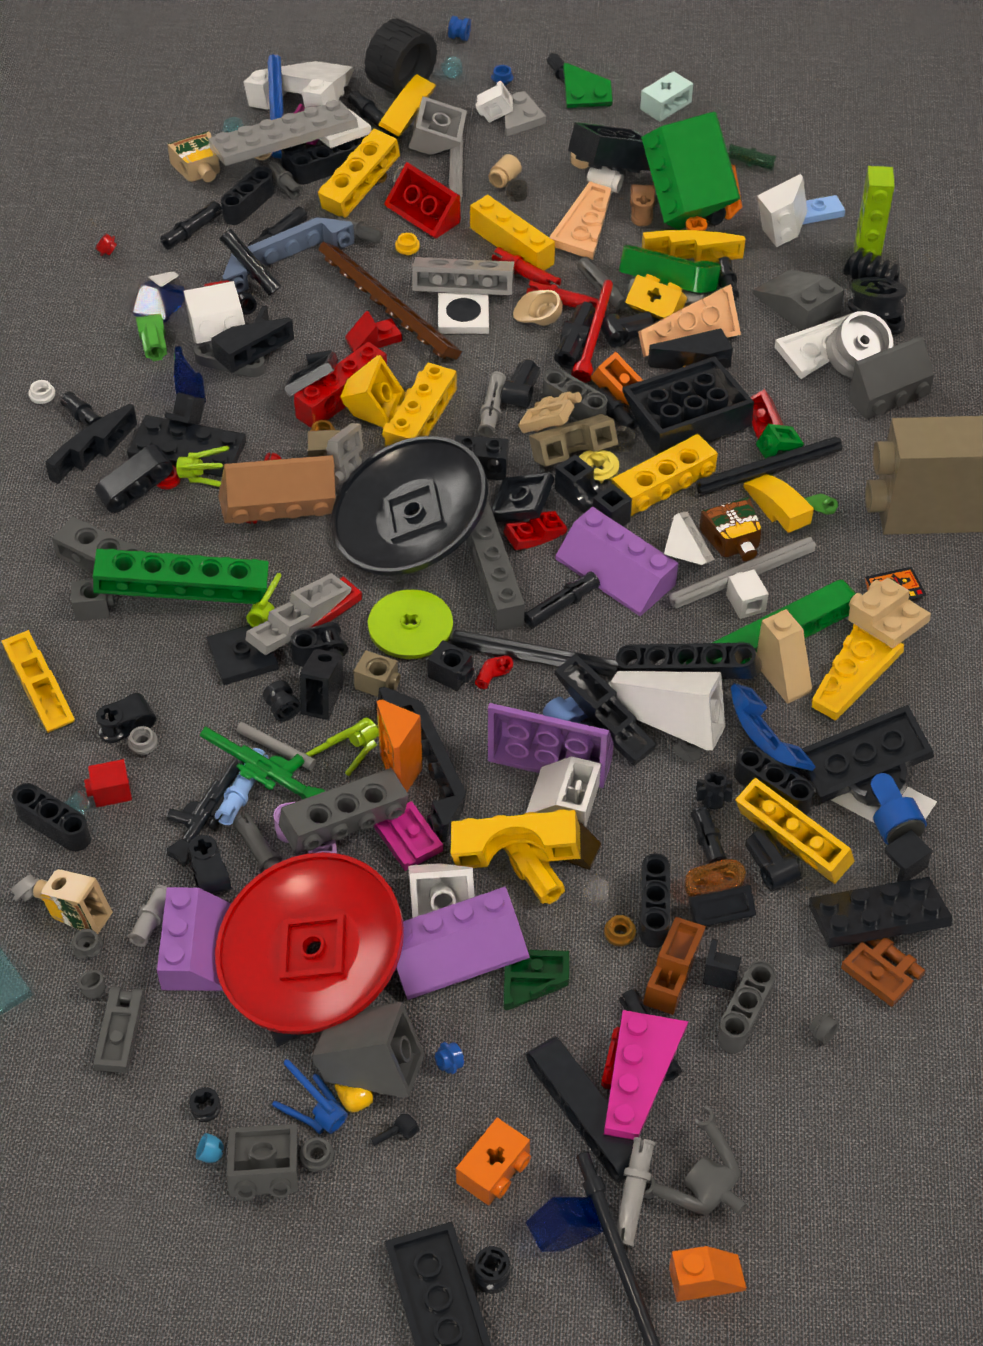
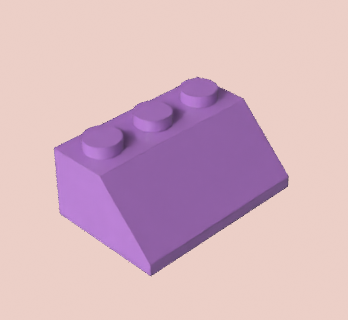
M167 887L157 965L161 990L223 991L216 971L215 948L221 923L231 903L200 888Z

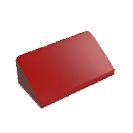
M765 389L750 397L754 401L752 427L757 439H759L768 424L783 425L776 406Z

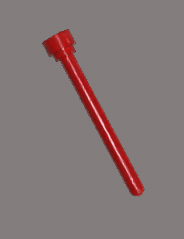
M605 280L581 360H578L572 369L571 375L584 383L591 381V376L593 375L594 369L591 360L613 288L611 280Z

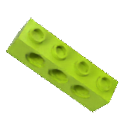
M868 166L854 241V253L862 247L864 248V257L869 251L873 253L872 260L882 254L895 187L893 167Z

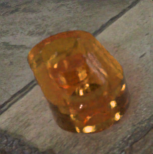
M724 859L691 869L686 875L684 888L686 893L692 896L743 885L746 871L744 866L737 860ZM725 877H731L734 880L728 881ZM702 885L705 888H697L695 886Z

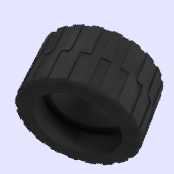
M396 18L389 20L387 23L385 22L375 32V35L369 42L364 60V68L370 82L398 97L400 92L416 74L429 80L436 64L437 44L431 34L403 19Z

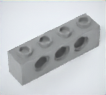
M415 257L412 266V291L512 295L514 262Z

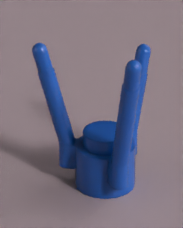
M284 1060V1065L318 1101L312 1111L315 1115V1120L278 1101H273L272 1106L311 1126L318 1134H321L324 1130L329 1134L337 1131L348 1117L346 1109L337 1101L318 1074H314L312 1078L326 1098L290 1060Z

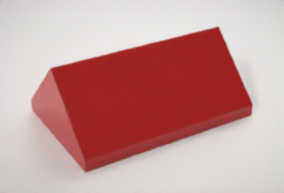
M406 162L383 205L437 239L461 223L460 195Z

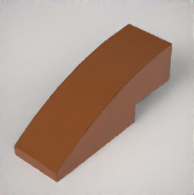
M675 917L647 984L643 1001L645 1006L674 1015L694 964L706 926Z

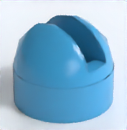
M205 1133L199 1141L195 1158L205 1163H214L220 1160L224 1150L222 1141L214 1135Z

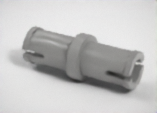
M164 885L155 886L147 904L143 905L138 912L139 918L128 935L130 942L136 946L145 947L154 928L160 925L163 920L167 887Z

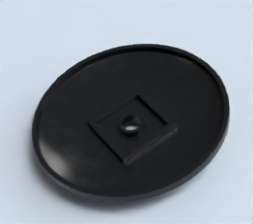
M414 437L383 448L365 460L349 476L336 498L331 525L337 547L354 566L378 575L412 573L441 561L454 552L470 536L481 519L488 496L485 470L479 459L468 447L445 437ZM419 509L416 514L409 516L412 510Z

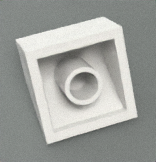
M801 174L757 195L762 229L776 247L798 237L807 214L804 181Z
M234 281L183 291L195 343L211 341L212 337L232 326L245 325Z

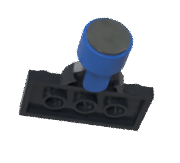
M908 705L802 748L816 766L813 771H805L821 803L850 792L857 801L868 806L880 807L875 812L873 821L887 845L910 830L918 837L923 834L927 822L913 798L902 797L907 789L909 780L907 768L933 758L934 753Z

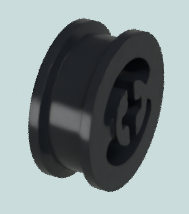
M864 277L852 281L850 289L853 292V298L849 300L848 308L853 313L867 311L876 314L881 319L897 318L903 314L904 306L901 300L907 293V288L903 284L879 277Z

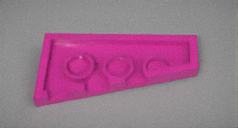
M623 1010L604 1135L634 1140V1137L640 1136L668 1068L677 1052L679 1043L685 1034L688 1021Z

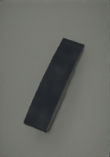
M128 404L105 415L63 444L45 461L49 480L59 484L74 467L83 471L98 454L108 457L137 425L134 405Z
M577 654L555 670L554 674L578 706L597 728L609 730L613 746L633 766L655 750L656 742L636 725L637 718L616 699L617 692Z

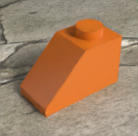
M616 351L597 367L591 376V379L599 388L607 387L617 400H622L627 405L629 404L622 392V387L643 381Z
M709 1246L672 1251L669 1271L676 1302L746 1291L738 1254Z

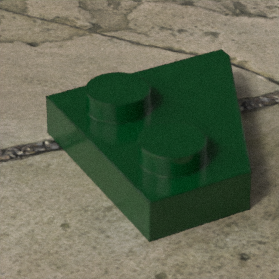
M528 950L530 958L505 966L504 1010L513 1009L569 986L570 951Z

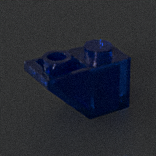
M552 1197L526 1221L541 1252L565 1251L603 1232L591 1198Z

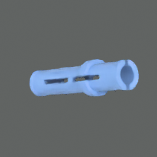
M254 748V749H253L254 751L258 752V753L261 754V755H263V754L265 753V751H263V750H261V749H258V748ZM240 774L237 775L233 785L226 789L224 800L215 813V818L219 819V823L223 825H231L239 809L246 805L249 791L254 785L255 779L251 777L248 780Z

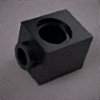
M442 640L427 659L428 678L458 691L464 682L468 683L473 676L472 654Z

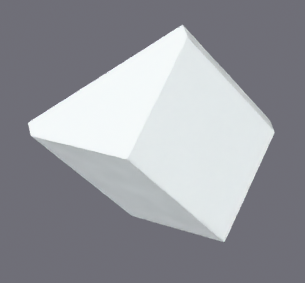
M688 511L674 515L664 554L700 565L715 560Z

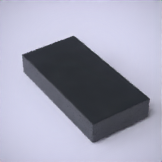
M751 884L688 896L692 922L710 926L756 916Z

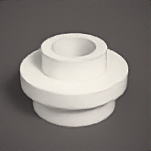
M46 380L35 381L30 386L29 398L34 403L45 404L55 397L54 387Z

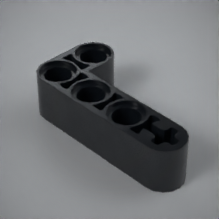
M364 137L333 148L328 147L324 143L309 149H305L302 144L282 149V166L285 171H289L292 174L294 181L301 185L332 176L335 170L347 160L349 154L354 152L361 144Z

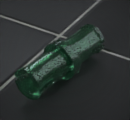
M730 144L728 150L729 159L747 163L746 166L752 167V165L770 169L771 171L774 168L776 156L758 152L753 147L747 149L734 144Z

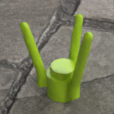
M223 446L198 453H188V457H179L176 464L179 478H188L189 483H203L220 487L221 481L199 477V475L203 474L204 469L222 468L223 464L203 463L199 458L228 451L229 447Z
M281 573L276 574L261 601L253 604L251 610L246 615L248 623L253 628L268 621L269 612L275 609L268 600L282 576Z
M365 717L352 727L328 738L325 743L305 754L312 757L349 738L355 747H364L345 772L347 776H350L368 752L377 746L374 739L379 736L378 728L371 719Z

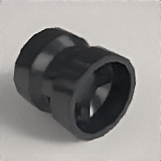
M285 680L275 681L263 691V698L267 705L271 707V712L278 721H288L294 718L301 710L299 700L296 696L292 695L293 691Z
M495 1246L485 1247L480 1250L474 1261L475 1282L478 1288L485 1293H499L506 1288L510 1279L509 1257L504 1250Z

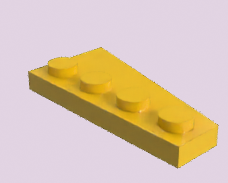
M853 624V630L850 635H847L839 655H836L832 662V668L825 675L812 699V708L836 721L904 652V644L900 643L891 648Z

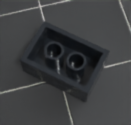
M574 123L568 151L575 154L576 159L589 162L588 166L595 169H602V166H607V168L614 171H621L622 168L633 173H640L641 170L650 171L641 138L644 135L629 128Z

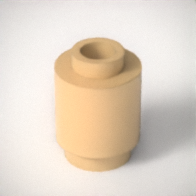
M505 154L490 169L489 181L497 188L508 186L521 172V163L515 156Z

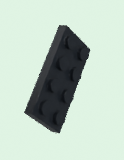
M145 415L127 451L128 459L149 445H157L172 465L176 467L178 458L188 457V453H198L228 446V451L199 458L203 463H222V468L204 469L203 474L222 477L224 464L237 463L246 443V434Z
M930 877L809 898V908L829 948L950 927L952 925V915Z
M453 1222L386 1240L385 1248L414 1346H491Z

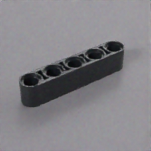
M749 643L629 644L621 647L616 654V662L622 671L721 672L722 679H751L756 677L762 669V662L754 647ZM722 658L719 663L712 664L714 660ZM751 658L749 662L741 664L744 659ZM637 659L634 664L628 665L630 661ZM665 659L660 665H655L659 660ZM688 659H693L691 663L683 665Z
M553 1036L526 1052V1058L532 1071L608 1174L617 1183L625 1180L627 1176L623 1174L625 1168L629 1167L634 1141L604 1135L608 1102L558 1037Z

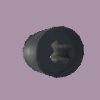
M862 247L849 257L843 269V274H850V277L854 280L864 277L886 278L897 282L899 280L898 264L895 263L890 269V260L887 259L881 265L882 257L878 255L872 260L873 253L871 251L864 257V248Z

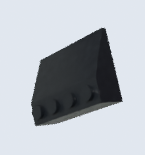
M715 356L622 387V392L647 444L656 455L696 434L700 435L707 442L752 426L754 401Z

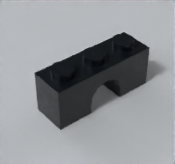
M576 454L555 467V490L580 511L585 513L591 507H594L621 526L630 522L632 498L614 484L602 491L594 480V468Z

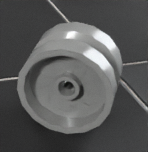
M867 311L855 312L848 316L828 337L826 344L828 359L838 372L852 378L856 361L893 347L892 332L886 322L876 314Z

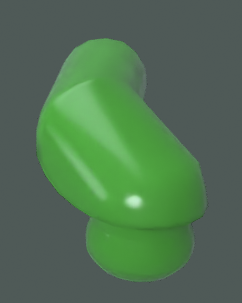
M821 493L804 498L815 511L825 515L835 513L838 508V502L835 498Z

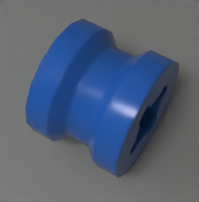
M452 16L448 27V37L451 39L458 37L462 41H468L471 32V19L465 18L462 20L457 16Z

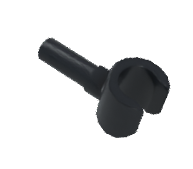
M401 1114L395 1120L393 1126L370 1139L374 1146L397 1135L399 1132L406 1139H410L419 1131V1126L409 1114Z

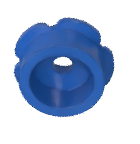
M507 65L496 66L491 75L492 81L496 82V84L502 81L504 86L514 78L511 68Z
M443 1042L440 1044L438 1051L435 1053L436 1064L440 1070L455 1074L457 1069L462 1068L464 1065L463 1053L455 1042L450 1044Z

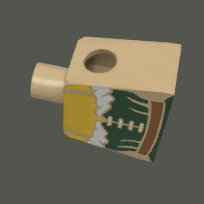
M209 131L167 144L171 165L190 182L199 179L211 182L215 179L216 174L220 172L219 158L209 145L208 138L212 137Z
M58 869L54 871L48 881L38 880L33 889L34 897L44 901L51 917L79 930L91 929L99 934L113 913L97 879L94 877Z

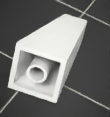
M617 671L613 679L608 683L617 692L616 699L637 720L705 750L713 751L725 728L721 672Z

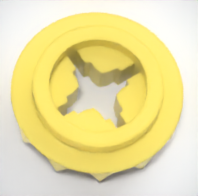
M604 449L595 452L587 450L579 456L592 468L593 465L596 467L603 466L602 469H594V480H598L601 484L605 479L612 481L613 476L618 475L619 460L610 451Z

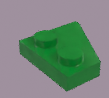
M569 63L563 64L566 108L612 106L611 80Z

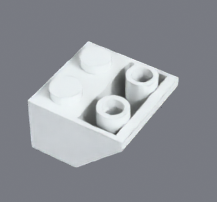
M571 756L541 767L526 813H548L560 809L575 810L578 820L586 827L600 784L601 763Z

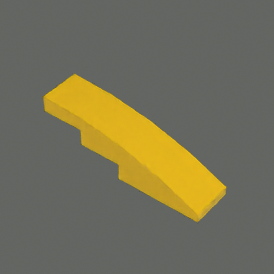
M416 74L387 110L379 126L399 137L413 122L422 97L428 98L433 93L436 85Z
M710 231L643 232L642 248L682 259L694 258V261L719 262L718 259L721 257H729L731 260L742 259L746 239L740 235Z
M29 630L2 640V646L47 733L75 722V718L52 671L49 670L41 651L38 650Z

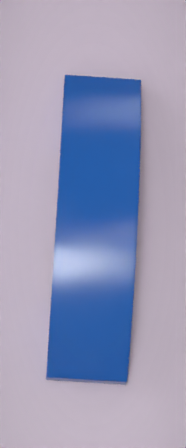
M734 683L731 686V694L737 716L745 732L757 747L778 762L813 771L816 766L799 746L781 742L762 719L761 715L768 707L752 688Z

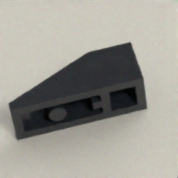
M288 317L232 326L211 338L214 358L227 370L234 373L294 340L293 321Z
M721 328L651 344L649 346L648 365L654 368L676 370L715 356L725 368L731 367L733 347Z

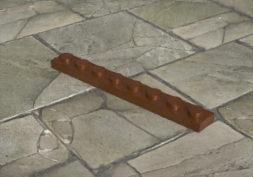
M324 241L322 242L318 250L326 256L324 258L326 262L334 267L338 266L340 268L339 273L344 277L355 280L354 285L365 293L368 291L371 294L369 298L378 305H384L386 307L385 312L390 316L401 319V325L411 332L415 331L418 334L416 338L419 341L434 347L433 353L442 359H446V357L458 359L462 353L459 348L341 249Z

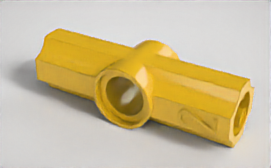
M523 842L503 847L518 878L526 880L542 904H551L557 901L565 892L562 881L551 868L546 854L539 847Z

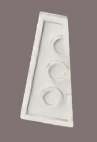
M853 313L776 339L775 348L798 377L802 379L829 362L826 352L827 339Z

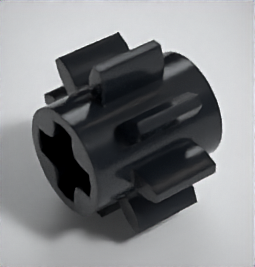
M720 772L707 773L704 780L697 779L696 800L702 801V804L709 809L723 808L725 801L732 802L733 782L727 781V777Z

